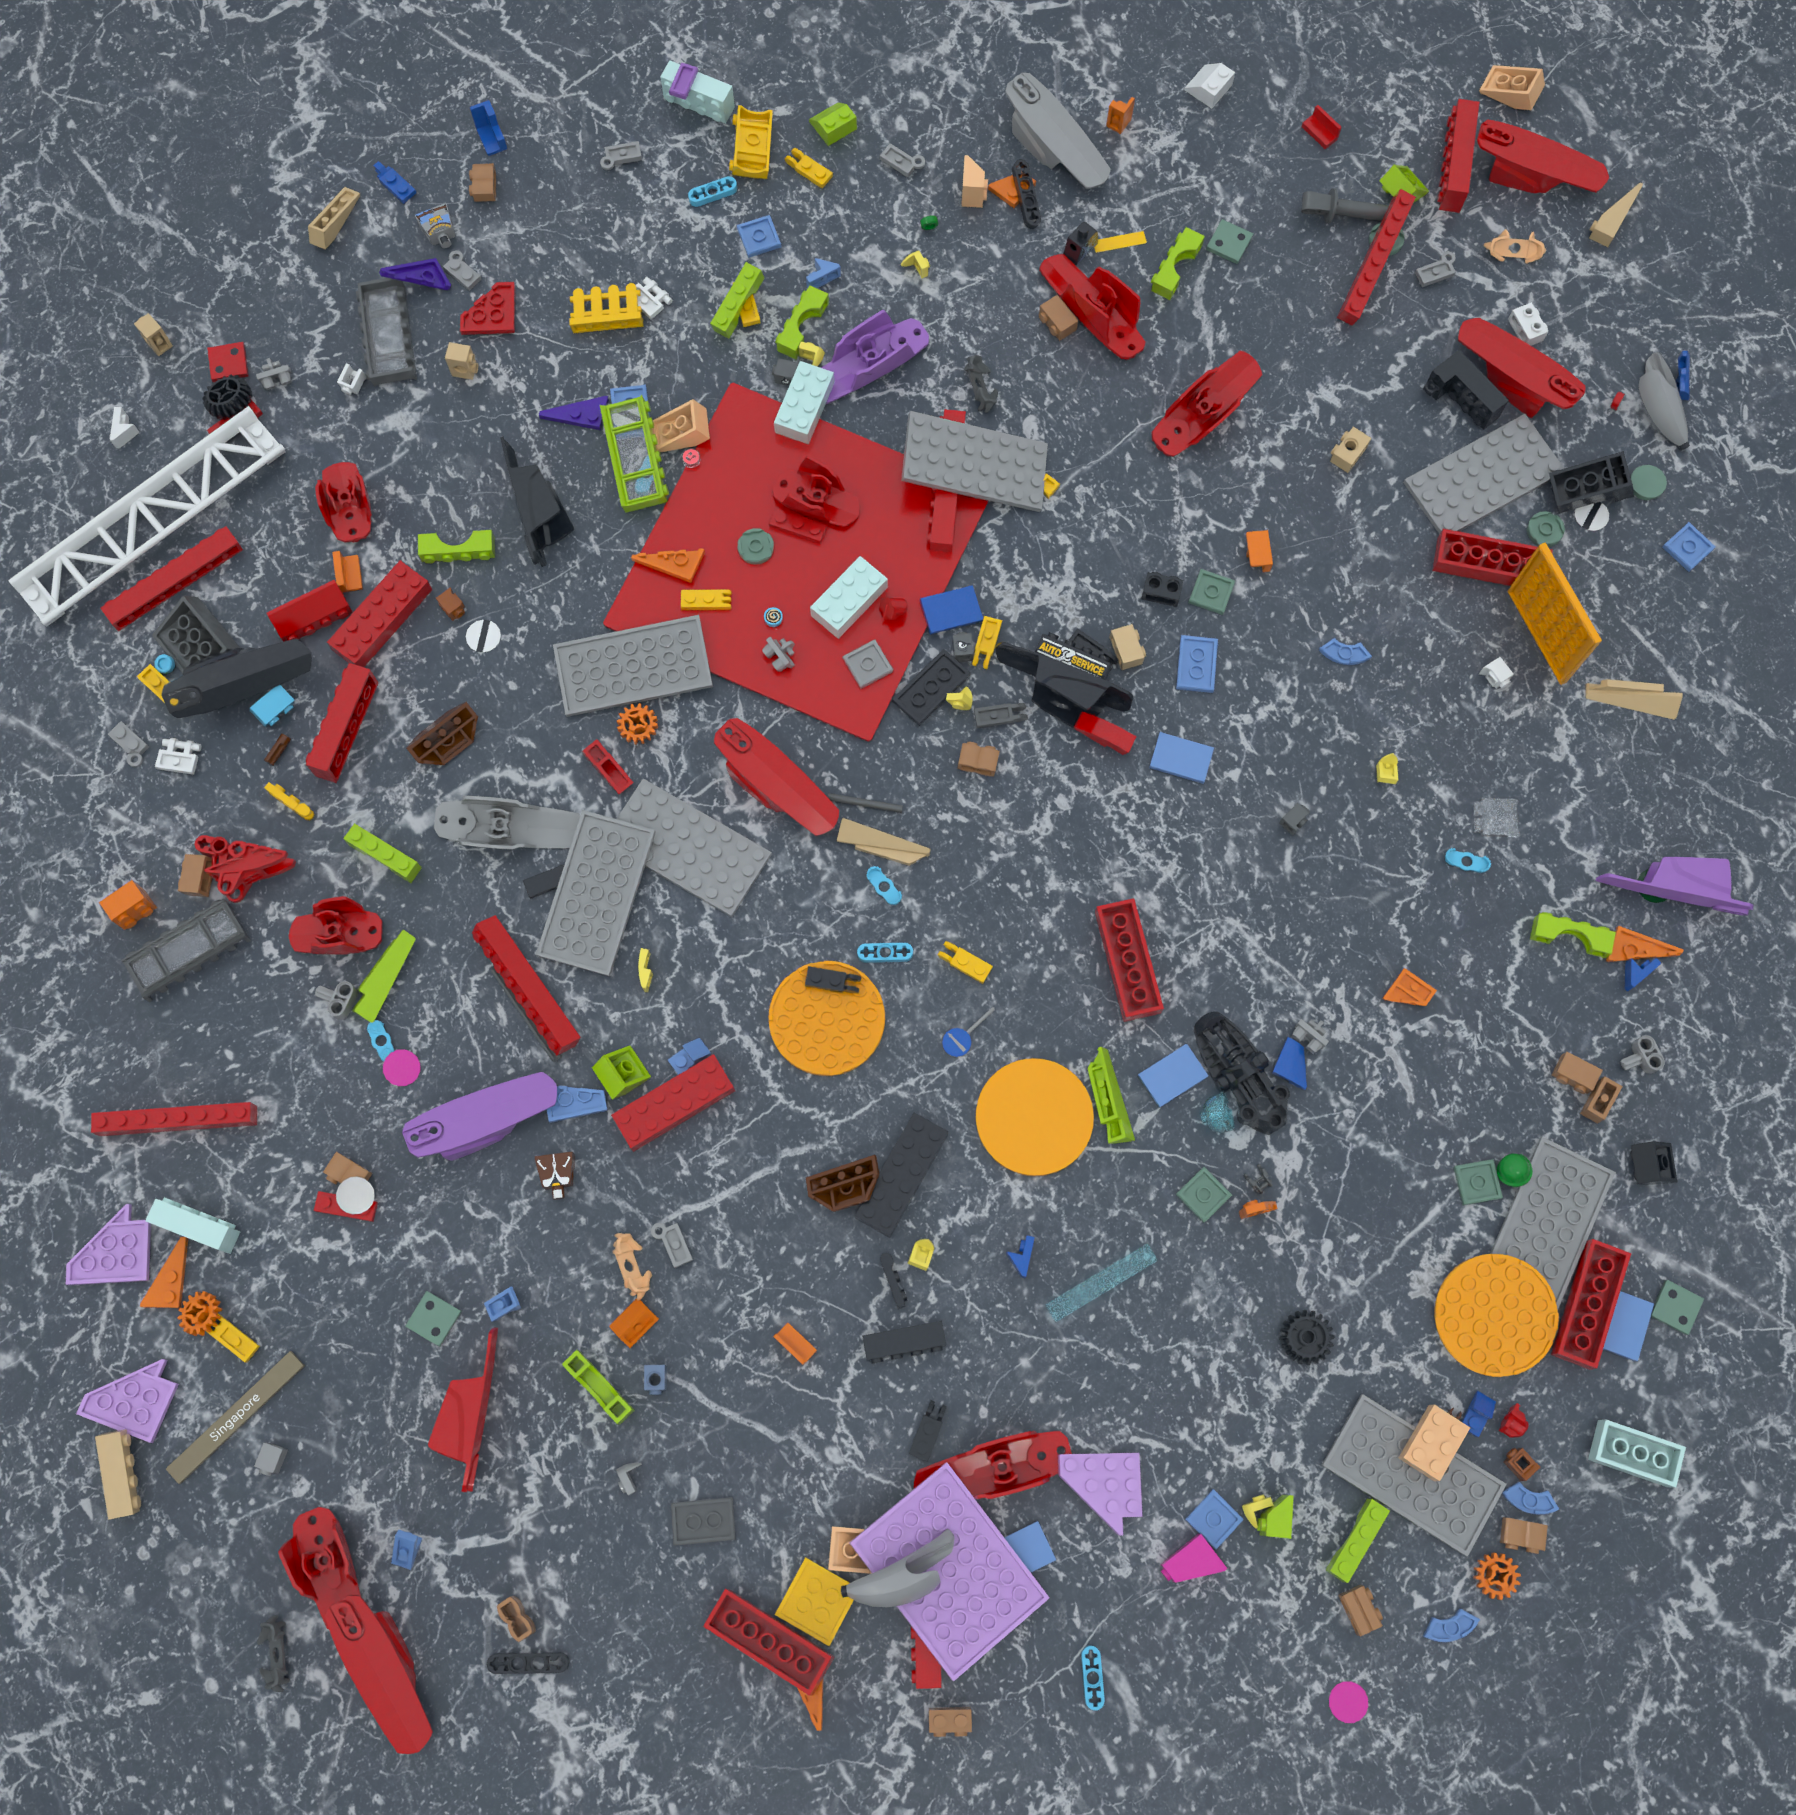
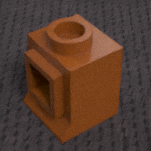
M451 587L436 597L439 606L452 621L464 615L465 611L463 608L465 606L459 597L453 593Z
M1513 1448L1506 1454L1507 1459L1504 1463L1520 1481H1527L1541 1468L1523 1448ZM1521 1457L1528 1463L1524 1469L1516 1463Z

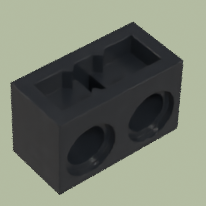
M1147 572L1141 599L1177 607L1184 580L1176 576H1164L1158 572ZM1150 584H1155V585H1157L1158 587H1157V588H1152V587L1150 586ZM1168 588H1173L1176 592H1170Z

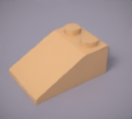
M1493 65L1479 91L1481 94L1514 109L1532 110L1545 86L1543 70Z
M693 399L653 420L654 428H652V432L656 434L658 445L655 446L659 452L694 447L710 439L707 409Z
M832 1526L828 1570L872 1574L849 1544L850 1541L865 1529Z

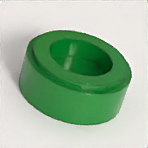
M933 215L926 216L920 220L921 228L924 230L934 229L939 224L937 217Z

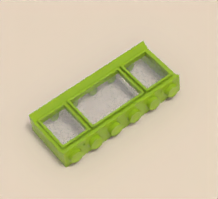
M640 395V397L606 406L600 405L620 503L624 511L627 513L666 503L669 491L667 485L663 482L665 473L663 467L660 468L659 464L662 459L660 452L656 450L655 446L658 445L656 434L652 432L654 422L652 417L649 418L648 412L651 411L649 402L645 401L643 396Z

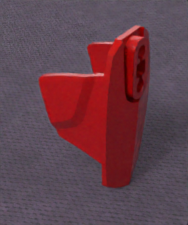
M811 456L804 458L798 470L787 468L780 472L772 488L774 498L778 502L812 519L846 527L859 516L858 497L844 489L838 475L834 473L831 467Z
M341 462L325 468L322 471V480H317L315 491L317 503L326 524L331 527L337 540L344 543L358 542L366 538L371 532V505L363 477L359 474L356 464Z
M341 896L323 899L313 904V914L298 916L294 919L289 930V941L295 952L330 955L360 953L375 949L382 942L383 921L377 913L365 911L362 905L348 897ZM374 929H377V931H376L375 934H371V933H370V932H372ZM358 930L357 934L353 935V932Z

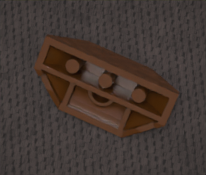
M464 702L444 713L421 731L406 749L417 763L445 765L474 742L478 716L469 704Z
M876 1155L806 1177L808 1197L833 1212L869 1201L879 1177Z

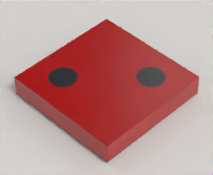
M243 342L207 348L212 382H216L218 378L222 379L224 376L229 377L231 374L233 376L238 375L240 378L248 377L246 352Z

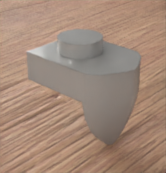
M629 1463L616 1469L621 1480L618 1484L623 1494L632 1495L637 1492L629 1472L641 1466L642 1463Z

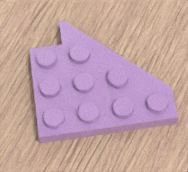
M126 1204L66 1264V1285L149 1281L151 1223L145 1220L131 1221L132 1205Z
M161 1359L85 1394L76 1414L116 1430L127 1429V1434L153 1443L179 1384L161 1377L168 1361Z
M1139 1453L1058 1455V1476L1117 1535H1123L1122 1517H1142Z

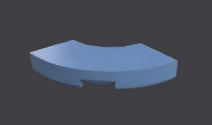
M1334 638L1319 648V651L1326 658L1343 665L1360 664L1372 657L1361 642L1355 645H1345Z
M1517 1482L1502 1492L1504 1498L1511 1505L1526 1513L1549 1514L1559 1510L1549 1491L1531 1492L1520 1482Z
M1459 1608L1456 1614L1448 1619L1439 1620L1431 1617L1423 1637L1438 1642L1455 1641L1467 1636L1477 1626L1480 1619Z

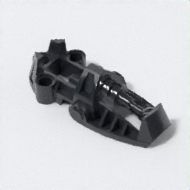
M1217 1011L1202 1016L1194 1026V1034L1200 1055L1218 1090L1223 1093L1231 1090L1236 1097L1237 1104L1240 1107L1237 1113L1238 1122L1266 1135L1278 1131L1286 1125L1288 1099L1290 1097L1289 1088L1281 1084L1276 1087L1273 1085L1264 1071L1269 1066L1268 1058L1263 1052L1256 1049L1249 1038L1233 1022ZM1223 1028L1232 1040V1042L1229 1040V1038L1226 1039L1223 1033L1221 1032ZM1209 1030L1212 1035L1217 1034L1222 1041L1221 1045L1226 1052L1221 1056L1204 1035L1206 1031ZM1252 1077L1255 1078L1261 1089L1266 1091L1269 1096L1268 1099L1274 1107V1110L1266 1115L1261 1116L1241 1085H1244L1252 1099L1259 1097L1263 1093ZM1275 1091H1282L1284 1099H1278ZM1244 1110L1249 1111L1251 1119H1245L1242 1112ZM1270 1117L1277 1118L1279 1125L1273 1126L1270 1123Z

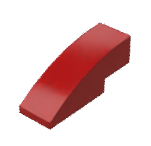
M1081 712L1074 726V729L1104 747L1109 746L1122 755L1129 753L1137 737L1104 719L1085 712Z
M597 739L582 751L593 767L618 794L634 783Z

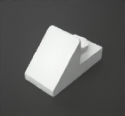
M114 407L110 441L115 448H121L135 437L139 431L134 424H129V417L122 407Z

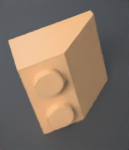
M968 155L964 157L962 206L983 208V200L987 201L988 179H984L985 171Z

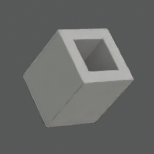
M264 1442L254 1467L260 1468L259 1473L271 1476L272 1473H279L288 1449Z

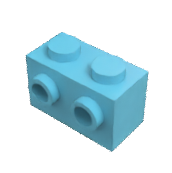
M278 685L252 705L250 711L265 727L268 725L273 726L279 721V715L283 712L287 714L294 708L292 704H294L295 700L281 685Z

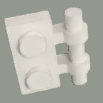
M646 277L643 280L644 287L639 283L636 285L637 290L641 291V296H638V306H641L642 312L652 320L664 309L661 302L670 305L673 300L665 290H661L654 280ZM650 292H654L656 296L654 297Z
M176 738L163 739L162 746H166L167 750L159 749L155 768L194 775L198 756L192 754V752L201 751V744L189 740L187 742L178 741ZM180 748L184 749V752H175V750Z

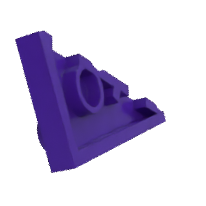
M436 258L384 267L379 271V274L386 278L443 290H450L451 284Z
M602 396L539 411V418L601 430L603 419L600 405H608L609 398L608 396Z

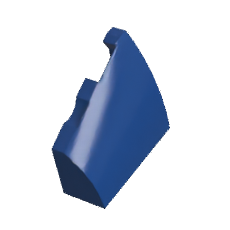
M1682 351L1678 357L1679 375L1675 382L1681 400H1689L1690 355L1688 351Z
M1287 1037L1272 1074L1288 1080V1083L1306 1090L1304 1047L1297 1041Z

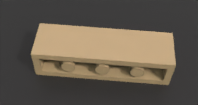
M127 1429L96 1436L108 1520L139 1512L141 1499L136 1491L138 1480L133 1472L134 1456L130 1454V1434H127Z

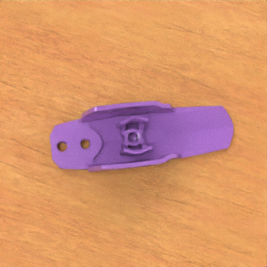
M881 310L845 334L835 346L832 361L821 367L834 372L835 383L826 404L891 372L923 350L929 344V334L920 321L910 318L893 324L887 312Z
M1663 857L1661 862L1651 863L1643 881L1611 873L1596 877V881L1694 905L1712 907L1713 910L1747 916L1749 910H1753L1754 906L1751 903L1731 898V869L1728 859Z
M543 1072L494 1085L449 1101L405 1123L402 1134L409 1152L419 1158L441 1153L445 1159L453 1161L501 1141L505 1135L511 1133L517 1123L555 1106L557 1086L554 1080ZM432 1128L438 1129V1132L436 1134L430 1133V1130ZM416 1135L419 1138L414 1142L411 1140V1137Z

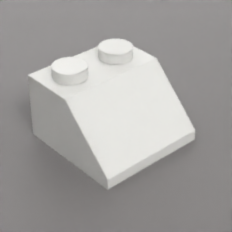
M1222 63L1204 65L1184 90L1212 109L1232 86L1235 72Z

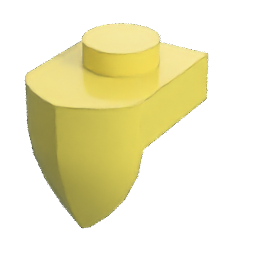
M919 250L911 253L902 261L901 266L914 265L921 278L928 276L929 262L927 258H923Z
M801 342L799 345V357L813 360L812 365L818 366L825 355L823 349L810 342Z
M965 687L960 693H947L946 701L955 709L969 710L972 707L973 697L970 689Z
M1394 753L1382 757L1376 765L1378 782L1397 783L1398 760Z
M929 1239L916 1241L907 1264L926 1271L934 1251L933 1243Z
M1264 1494L1253 1497V1502L1242 1505L1245 1516L1255 1528H1258L1254 1512L1274 1506L1271 1497L1265 1498Z

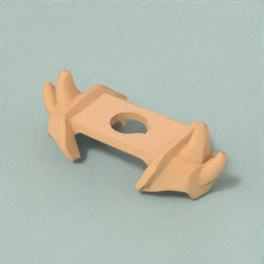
M1505 229L1497 238L1492 239L1491 242L1484 243V247L1490 250L1491 255L1499 261L1505 260L1501 256L1526 258L1525 263L1528 264L1542 258L1546 252L1544 244L1535 239L1534 232L1531 233L1529 240L1511 239L1509 232ZM1513 243L1520 245V250L1517 253H1512L1509 249V246Z
M617 1233L615 1237L618 1239L613 1244L615 1247L613 1254H615L621 1270L624 1287L631 1290V1296L637 1295V1300L639 1301L644 1297L646 1291L650 1290L649 1282L652 1273L650 1270H647L644 1276H641L633 1250L640 1251L642 1246L632 1238L631 1234ZM626 1259L633 1266L631 1272L627 1271L624 1267Z

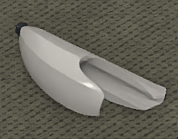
M1655 352L1647 359L1645 374L1640 377V397L1655 426L1670 442L1679 446L1682 451L1690 446L1682 401L1669 366L1662 354Z
M947 1528L933 1541L903 1559L877 1572L857 1579L848 1585L841 1586L842 1597H850L856 1602L872 1607H894L914 1602L930 1594L941 1582L938 1571H924L940 1562L952 1552L954 1534Z

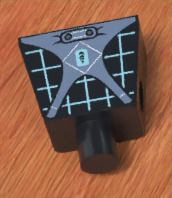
M1084 221L1069 235L1063 254L1074 265L1077 266L1098 244L1097 230Z

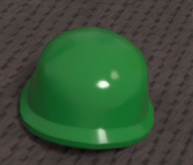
M1508 1154L1502 1158L1497 1166L1498 1178L1508 1186H1524L1532 1177V1165L1522 1154Z

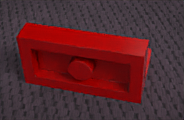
M1319 105L1314 108L1313 115L1306 119L1301 126L1324 149H1327L1338 140L1341 126Z

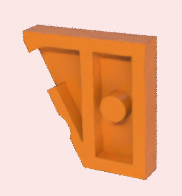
M1013 175L988 185L989 191L1011 207L1015 208L1019 204ZM1032 178L1033 185L1035 186L1036 180ZM1020 182L1022 189L1027 190L1029 188L1026 182Z
M1404 968L1382 999L1425 1007L1437 990Z
M1254 1200L1243 1205V1209L1239 1211L1240 1218L1244 1219L1277 1210L1278 1208L1276 1201L1258 1203V1200Z

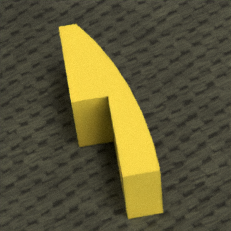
M641 948L638 966L639 978L644 992H648L653 976L652 971L647 969L651 954L648 949Z

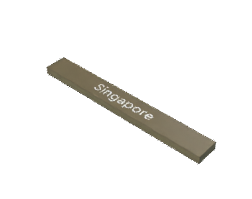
M292 1351L287 1353L166 1468L169 1474L178 1484L184 1482L301 1371L305 1365Z

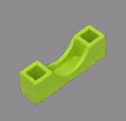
M1187 227L1183 233L1180 232L1178 234L1175 246H1171L1168 251L1167 260L1163 259L1159 267V273H1155L1151 280L1153 284L1152 292L1171 300L1180 281V276L1176 273L1174 266L1181 260L1196 258L1203 246L1204 235Z
M747 262L744 264L710 323L715 332L730 339L738 325L739 315L744 303L750 295L757 292L764 280V275L760 269Z
M810 285L806 291H803L800 297L801 301L798 305L794 306L791 318L786 320L783 332L778 334L775 341L778 352L796 360L799 356V345L801 342H804V336L799 331L800 325L808 318L821 317L829 304V294Z
M492 530L473 531L466 542L452 546L443 543L436 533L418 534V555L422 562L428 564L435 561L489 560L490 558H495V537Z
M355 823L343 838L349 846L377 860L409 883L413 882L422 869L417 861Z
M1542 912L1534 917L1530 940L1550 944L1558 935L1570 934L1582 941L1587 954L1607 958L1612 954L1616 932L1610 931L1607 927L1600 926L1597 928L1587 922L1578 923L1568 917L1558 918L1554 917L1551 913Z
M576 1350L562 1363L567 1371L597 1400L603 1410L616 1424L620 1425L635 1411L581 1351Z
M1367 1499L1357 1515L1356 1523L1349 1537L1334 1554L1326 1571L1342 1582L1349 1583L1390 1510L1373 1499Z

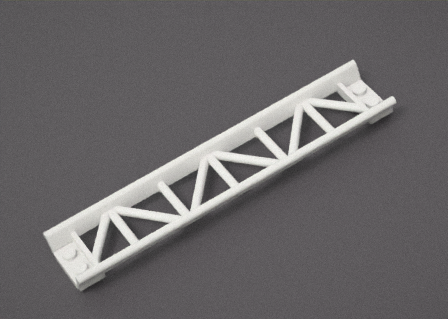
M248 406L8 581L47 627L64 615V611L265 464L269 465L284 454L285 448L275 440ZM240 432L252 447L227 444L225 442ZM219 450L261 456V458L238 474ZM213 454L233 479L209 496ZM204 458L200 500L180 475ZM175 480L194 504L152 498L151 496ZM144 504L187 510L188 512L164 529ZM137 509H139L158 534L134 551ZM129 513L125 554L107 533L106 529ZM100 535L119 559L76 551ZM69 559L113 565V567L91 583H88ZM62 564H64L83 589L61 605H58ZM54 567L50 595L38 578Z

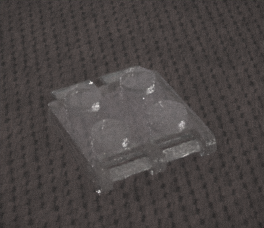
M1481 798L1480 802H1475L1474 816H1480V818L1474 819L1475 832L1487 837H1520V832L1518 831V820L1520 819L1519 815H1517L1519 800Z

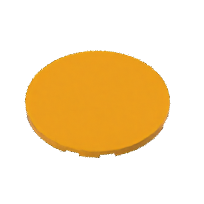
M824 961L810 963L798 968L781 982L770 1004L769 1028L776 1048L790 1064L813 1075H840L859 1067L874 1053L884 1032L885 1010L878 989L863 972L842 962ZM808 966L861 976L860 982L845 981V986L858 987L859 993H840L805 987Z
M1023 1059L1004 1066L987 1081L977 1102L976 1127L984 1148L998 1164L1021 1175L1044 1176L1066 1168L1082 1154L1089 1142L1093 1129V1106L1083 1083L1064 1066L1045 1059Z
M1503 1254L1475 1256L1456 1266L1441 1284L1434 1308L1437 1332L1449 1354L1466 1368L1492 1377L1517 1375L1539 1363L1553 1345V1340L1558 1330L1559 1313L1557 1311L1556 1298L1546 1279L1525 1261Z

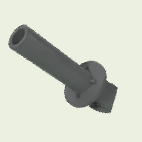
M1332 188L1328 194L1313 191L1304 192L1301 212L1304 214L1324 215L1326 223H1331L1334 215L1382 221L1389 205L1338 198L1337 189Z

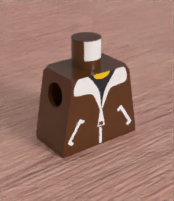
M573 1152L535 1156L542 1187L545 1190L552 1189L553 1200L564 1199V1187L573 1186L575 1154Z

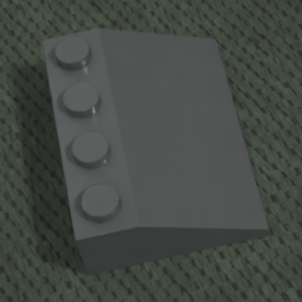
M183 596L152 635L166 654L174 659L175 665L182 673L193 662L228 650L240 648L198 597Z

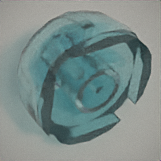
M1224 1092L1209 1097L1203 1105V1112H1200L1203 1124L1207 1123L1211 1130L1218 1133L1233 1131V1128H1235L1232 1109H1229L1228 1104H1226L1229 1103V1100Z

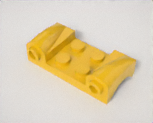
M738 105L737 114H733L732 125H735L736 129L734 158L729 163V170L732 171V175L767 179L773 110L754 112L747 110L742 105Z

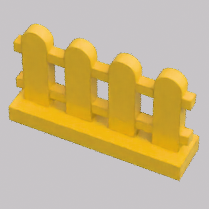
M634 283L627 284L626 291L621 292L617 285H611L608 288V293H602L601 289L597 286L593 287L590 295H584L583 290L580 288L575 289L573 296H570V302L574 306V313H570L571 318H569L572 332L583 333L644 327L641 315L642 308L638 306V296H641V291L637 290ZM626 297L627 308H620V298ZM609 299V309L603 310L602 300ZM585 301H591V311L585 312Z

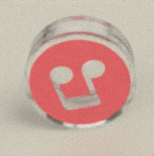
M692 448L685 450L682 454L683 464L689 468L698 466L700 463L699 452Z

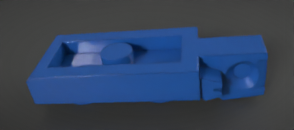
M379 161L373 165L378 173L377 178L380 180V183L403 204L416 194V190L393 168L389 166L385 168Z

